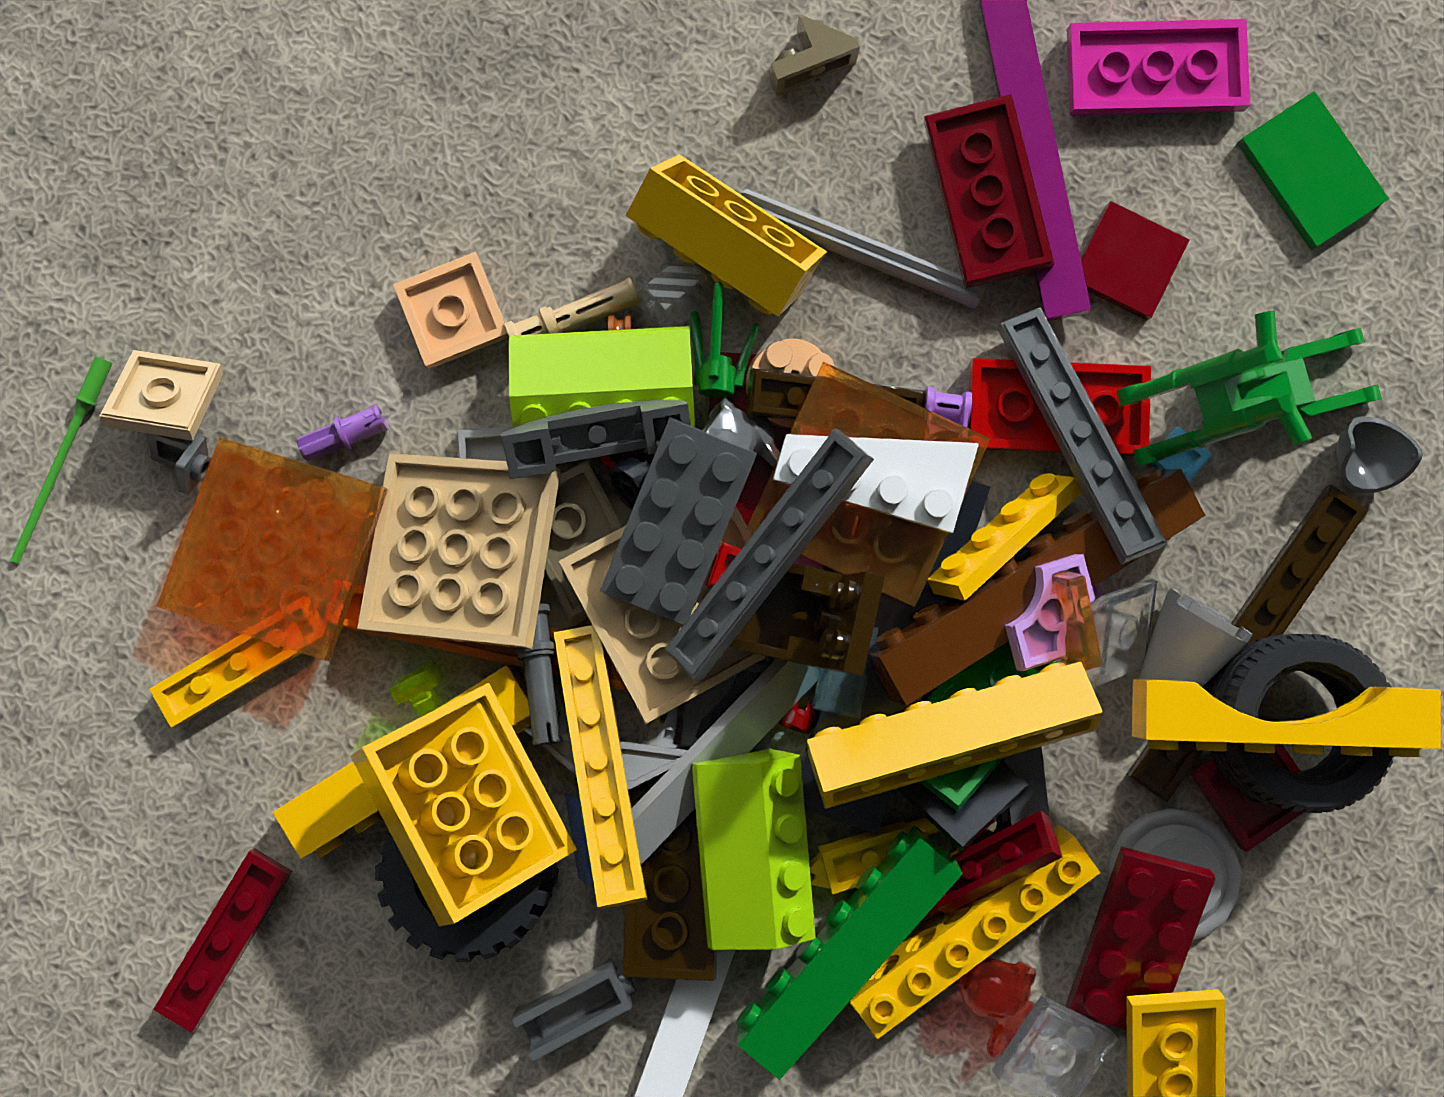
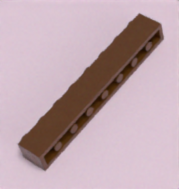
M1155 466L1135 477L1136 486L1166 541L1206 516L1181 468L1162 470L1160 466ZM1079 512L1063 522L1064 529L1053 536L1045 534L1029 542L1026 545L1028 550L1026 553L1016 559L1012 557L965 601L952 598L941 606L932 604L917 612L913 616L915 622L902 630L894 628L881 634L875 639L877 646L868 651L867 658L890 699L907 706L1009 641L1005 625L1020 617L1030 605L1036 588V566L1074 554H1083L1093 588L1138 558L1121 565L1094 512Z

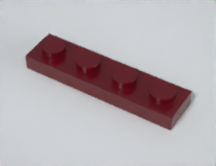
M255 848L250 850L153 1010L191 1033L198 1029L293 871Z

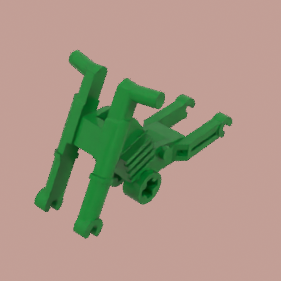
M1275 311L1255 314L1257 347L1246 351L1235 349L1189 367L1176 369L1170 374L1148 382L1116 390L1120 407L1129 404L1134 405L1190 385L1191 389L1194 388L1204 420L1201 422L1203 426L1201 429L1133 450L1137 466L1158 462L1175 454L1192 449H1200L1214 442L1255 431L1264 427L1265 422L1278 418L1294 446L1312 438L1303 419L1350 406L1356 407L1381 400L1382 396L1377 384L1315 401L1304 364V359L1365 343L1362 329H1352L1329 338L1280 351L1277 340Z

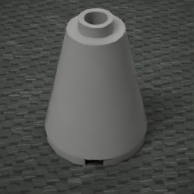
M1170 588L1165 596L1138 679L1196 682L1203 687L1248 644L1253 634L1242 626L1239 630V628L1229 623V618L1186 594L1180 602L1178 599L1181 594L1176 589Z

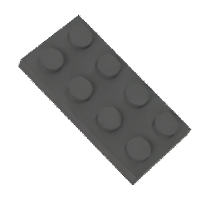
M670 417L600 592L684 625L695 606L757 453Z

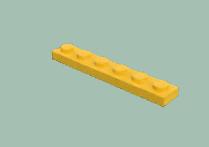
M593 625L554 632L597 907L601 910L645 901L647 896L603 644Z

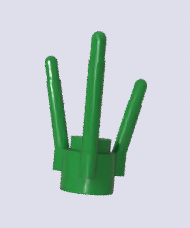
M721 282L714 284L710 355L706 356V362L704 359L699 314L697 311L690 313L696 367L694 384L699 386L698 393L714 398H729L734 395V387L743 388L744 373L756 343L760 326L757 323L751 326L736 368L732 366V358L720 355L723 285Z

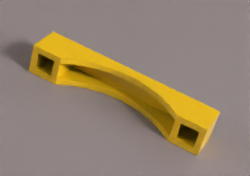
M1133 679L1132 737L1148 740V748L1161 750H1178V741H1196V750L1227 751V742L1244 743V751L1258 753H1275V744H1292V752L1300 754H1324V745L1341 746V754L1372 756V747H1389V756L1421 757V748L1441 749V690L1369 687L1352 701L1328 713L1304 720L1272 722L1238 712L1214 698L1196 682Z

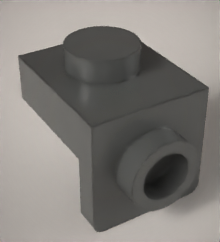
M147 433L151 459L175 468L179 492L189 495L198 482H203L207 478L211 470L212 459L208 455L205 436L196 433L192 441Z

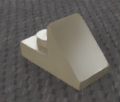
M801 15L798 17L797 34L804 50L790 49L780 54L775 59V62L771 63L770 82L777 95L856 64L860 50L857 38Z

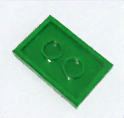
M1315 91L1237 142L1310 250H1313L1389 200L1385 191Z

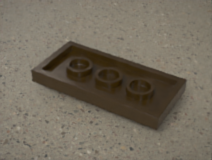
M629 790L631 808L649 790ZM695 808L641 864L647 900L625 904L623 977L714 981L716 979L717 950H711L707 945Z

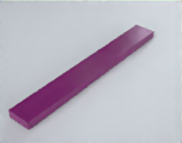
M979 0L998 96L1002 97L1012 94L1055 263L1053 268L1035 272L1043 313L1048 322L1090 313L1091 305L1027 0Z

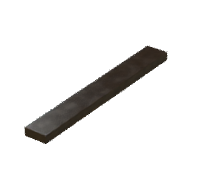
M1332 484L1327 485L1231 623L1239 628V630L1242 626L1253 634L1248 643L1284 634L1366 515L1368 509ZM1210 681L1207 682L1202 688H1204L1205 690L1209 689ZM1178 741V750L1150 749L1147 744L1127 773V776L1161 800L1168 802L1203 750H1196V741Z

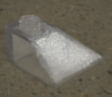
M1147 579L1105 594L1076 613L1070 621L1066 632L1065 658L1057 661L1066 665L1081 661L1090 684L1096 686L1103 685L1140 669L1150 642L1158 581Z

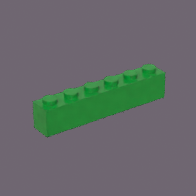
M915 825L907 834L901 832L891 841L886 850L888 856L877 868L871 866L861 875L856 884L858 890L847 902L841 900L832 908L826 918V923L828 924L816 936V939L802 942L796 952L797 959L787 970L784 968L779 969L768 982L766 987L768 992L757 1004L754 1002L749 1003L740 1013L736 1021L738 1025L737 1046L778 1080L787 1073L963 874L956 859Z

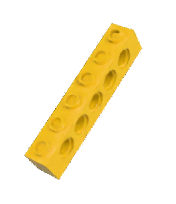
M1057 824L1054 830L1063 858L948 915L942 911L905 938L850 1000L852 1006L877 1039L1101 873L1074 835Z

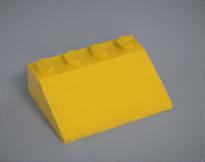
M489 683L375 740L350 756L439 926L455 924L577 850Z

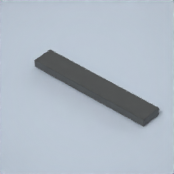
M1041 307L1000 323L998 332L1120 564L1122 565L1162 548L1167 543Z
M834 428L665 648L693 679L700 681L704 679L874 461L872 456L840 430Z

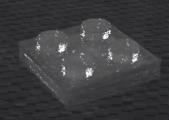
M1041 995L992 1068V1071L999 1081L1032 1097H1079L1118 1038L1109 1028Z

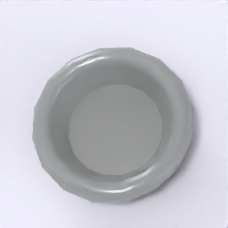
M1166 808L1143 814L1122 830L1110 851L1107 883L1109 882L1121 846L1210 869L1216 879L1193 940L1206 937L1227 920L1239 898L1242 872L1234 845L1217 824L1195 811Z

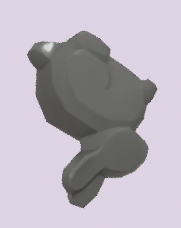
M726 398L721 400L708 416L710 420L703 431L756 452L762 460L776 469L781 449L774 444V429L769 419L756 416L748 417L742 410L735 408Z

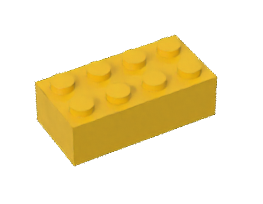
M680 154L649 169L625 215L637 223L636 228L642 234L652 239L663 240L674 248L673 252L681 260L690 264H699L712 273L711 277L715 282H721L723 287L727 289H737L749 297V303L754 308L765 314L773 313L779 316L801 295L827 251Z

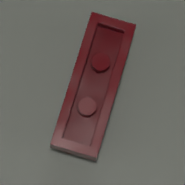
M1040 810L953 855L952 857L956 859L963 874L936 903V907L948 915L1063 858L1051 817Z

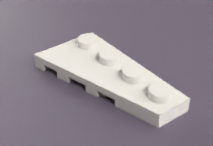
M786 434L772 481L791 486L828 436ZM849 437L872 456L874 461L842 502L949 534L953 533L979 443Z

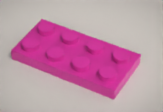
M1247 19L1070 23L1066 30L1070 116L1244 112L1250 106Z

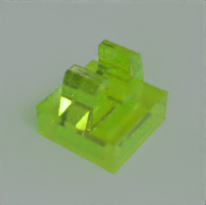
M435 660L394 680L389 688V692L396 705L410 700L420 717L438 708L437 705L440 704V700L433 687L439 684L442 674Z

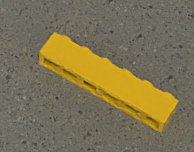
M1081 661L1070 665L1060 662L1048 665L1038 674L1028 677L1008 676L999 680L993 687L976 691L974 688L963 689L954 693L949 699L931 704L929 701L917 702L907 707L905 712L888 717L884 714L872 715L863 719L859 725L841 730L839 727L826 728L818 732L814 738L807 739L808 755L826 809L1096 731L1103 711Z
M513 665L504 666L444 704L446 705L489 683L516 735L531 726L526 684ZM351 762L272 812L300 859L313 852L320 859L343 844L339 837L343 833L354 827L357 834H360L382 820L378 814L379 810L354 762Z

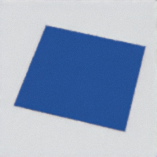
M565 793L571 837L577 848L574 851L578 878L594 888L580 799Z

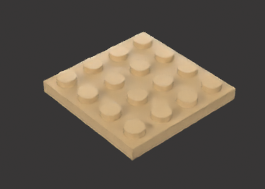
M389 453L357 629L366 632L532 649L561 469L556 466L557 471L510 479L507 461Z
M735 506L721 542L742 549L752 534ZM625 525L558 562L644 722L648 723L768 656L728 647L702 681L693 679L665 650L683 624L600 592L626 527ZM713 562L704 581L702 589L699 593L692 613L695 611V609L698 607V605L702 602V600L705 598V596L712 588L705 585L707 583Z

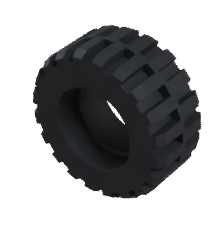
M390 832L381 839L378 853L383 856L382 862L375 866V880L383 881L384 889L377 894L381 908L389 905L394 913L388 919L389 923L395 931L403 926L411 934L406 940L407 943L415 949H418L422 944L431 947L429 956L443 960L447 954L455 955L456 962H471L477 955H481L485 960L497 956L505 947L511 949L523 939L529 930L533 929L553 896L552 891L557 883L559 868H556V863L504 893L493 904L474 911L455 924L444 926L438 925Z

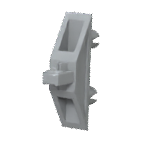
M563 695L559 715V729L562 742L550 745L543 743L542 746L576 776ZM680 705L668 711L664 724H661V716L649 722L647 741H642V744L620 741L628 792L664 775L688 751L677 749L678 745L674 744ZM524 729L532 736V729Z

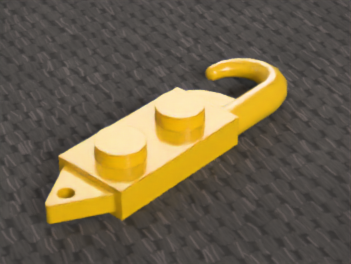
M924 817L907 823L900 821L881 827L878 834L867 831L818 846L819 853L809 862L810 873H813L811 885L828 888L832 894L855 888L859 878L869 867L874 866L877 868L888 856L886 854L887 847L899 833L905 832L907 834L914 825L927 836L941 831ZM957 848L950 855L953 856L961 851Z

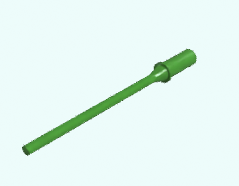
M97 356L94 357L78 396H74L76 398L74 417L10 559L14 563L19 564L83 418L93 406H97L96 400L113 364Z

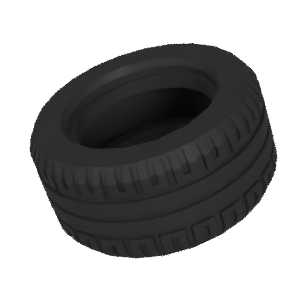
M1288 634L1270 636L1248 643L1215 675V678L1211 679L1209 683L1210 688L1206 691L1238 712L1258 718L1259 706L1268 688L1283 675L1295 671H1302L1318 679L1333 696L1336 708L1352 701L1369 687H1391L1389 682H1386L1384 673L1380 672V668L1375 663H1372V660L1367 655H1363L1361 650L1353 648L1347 642L1320 634ZM1227 742V751H1210L1211 753L1209 754L1211 759L1216 762L1215 766L1217 769L1222 771L1221 775L1228 779L1229 783L1233 787L1238 788V791L1270 806L1302 813H1328L1334 811V809L1340 810L1344 809L1345 806H1351L1356 800L1360 801L1365 798V794H1370L1374 790L1373 786H1378L1382 782L1381 778L1386 776L1388 773L1387 768L1391 767L1393 764L1392 759L1396 757L1389 756V747H1372V756H1355L1341 754V746H1333L1330 754L1315 767L1298 773H1291L1278 766L1268 753L1244 751V743Z

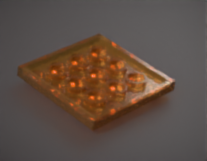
M822 362L790 432L793 435L829 436L834 428H836L848 437L979 443L964 497L990 442V438L826 362ZM778 460L747 525L746 531L753 534L790 487L772 481ZM841 502L800 555L842 575L869 572L885 576L882 593L915 607L948 533Z
M219 437L156 607L330 662L389 490L376 484Z

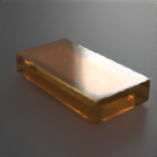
M1065 570L1052 574L1053 587L1051 591L1052 594H1057L1058 599H1054L1059 622H1064L1067 631L1065 637L1066 655L1065 658H1062L1063 662L1073 664L1081 661L1083 668L1087 671L1102 666L1086 577Z

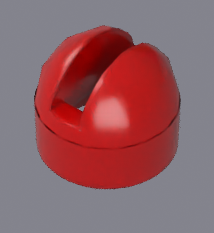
M798 701L777 723L796 732L809 735L814 724L815 711L810 702L806 703L804 710L797 708Z

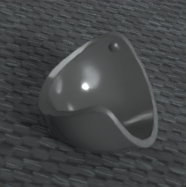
M1360 416L1352 419L1341 433L1336 446L1337 467L1342 481L1348 488L1361 493L1380 492L1398 485L1415 471L1423 456L1422 449L1418 443L1399 426L1387 420L1374 417Z

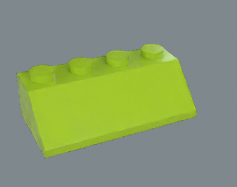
M690 326L509 336V401L513 428L570 411L609 404L652 400L687 401L691 426L695 427Z
M766 749L693 763L692 773L708 948L711 950H777L816 939L800 754Z

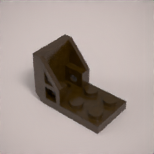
M792 564L729 647L828 671L863 676L885 576L869 572L841 575L809 566Z

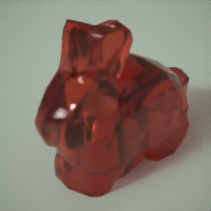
M989 956L951 985L957 986L961 998L978 1016L994 1017L995 1028L987 1042V1052L991 1057L995 1058L998 1055L1008 1053L1013 1046L1015 1035L1028 1032L1035 1025L1039 1018V1006L1029 1000L1031 997V986L1036 977L1035 969L1024 962L1018 961L1016 964L992 959Z

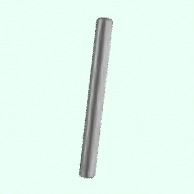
M745 189L741 193L742 196L819 247L971 308H976L983 297L985 286L980 285L965 289L962 275L749 189Z

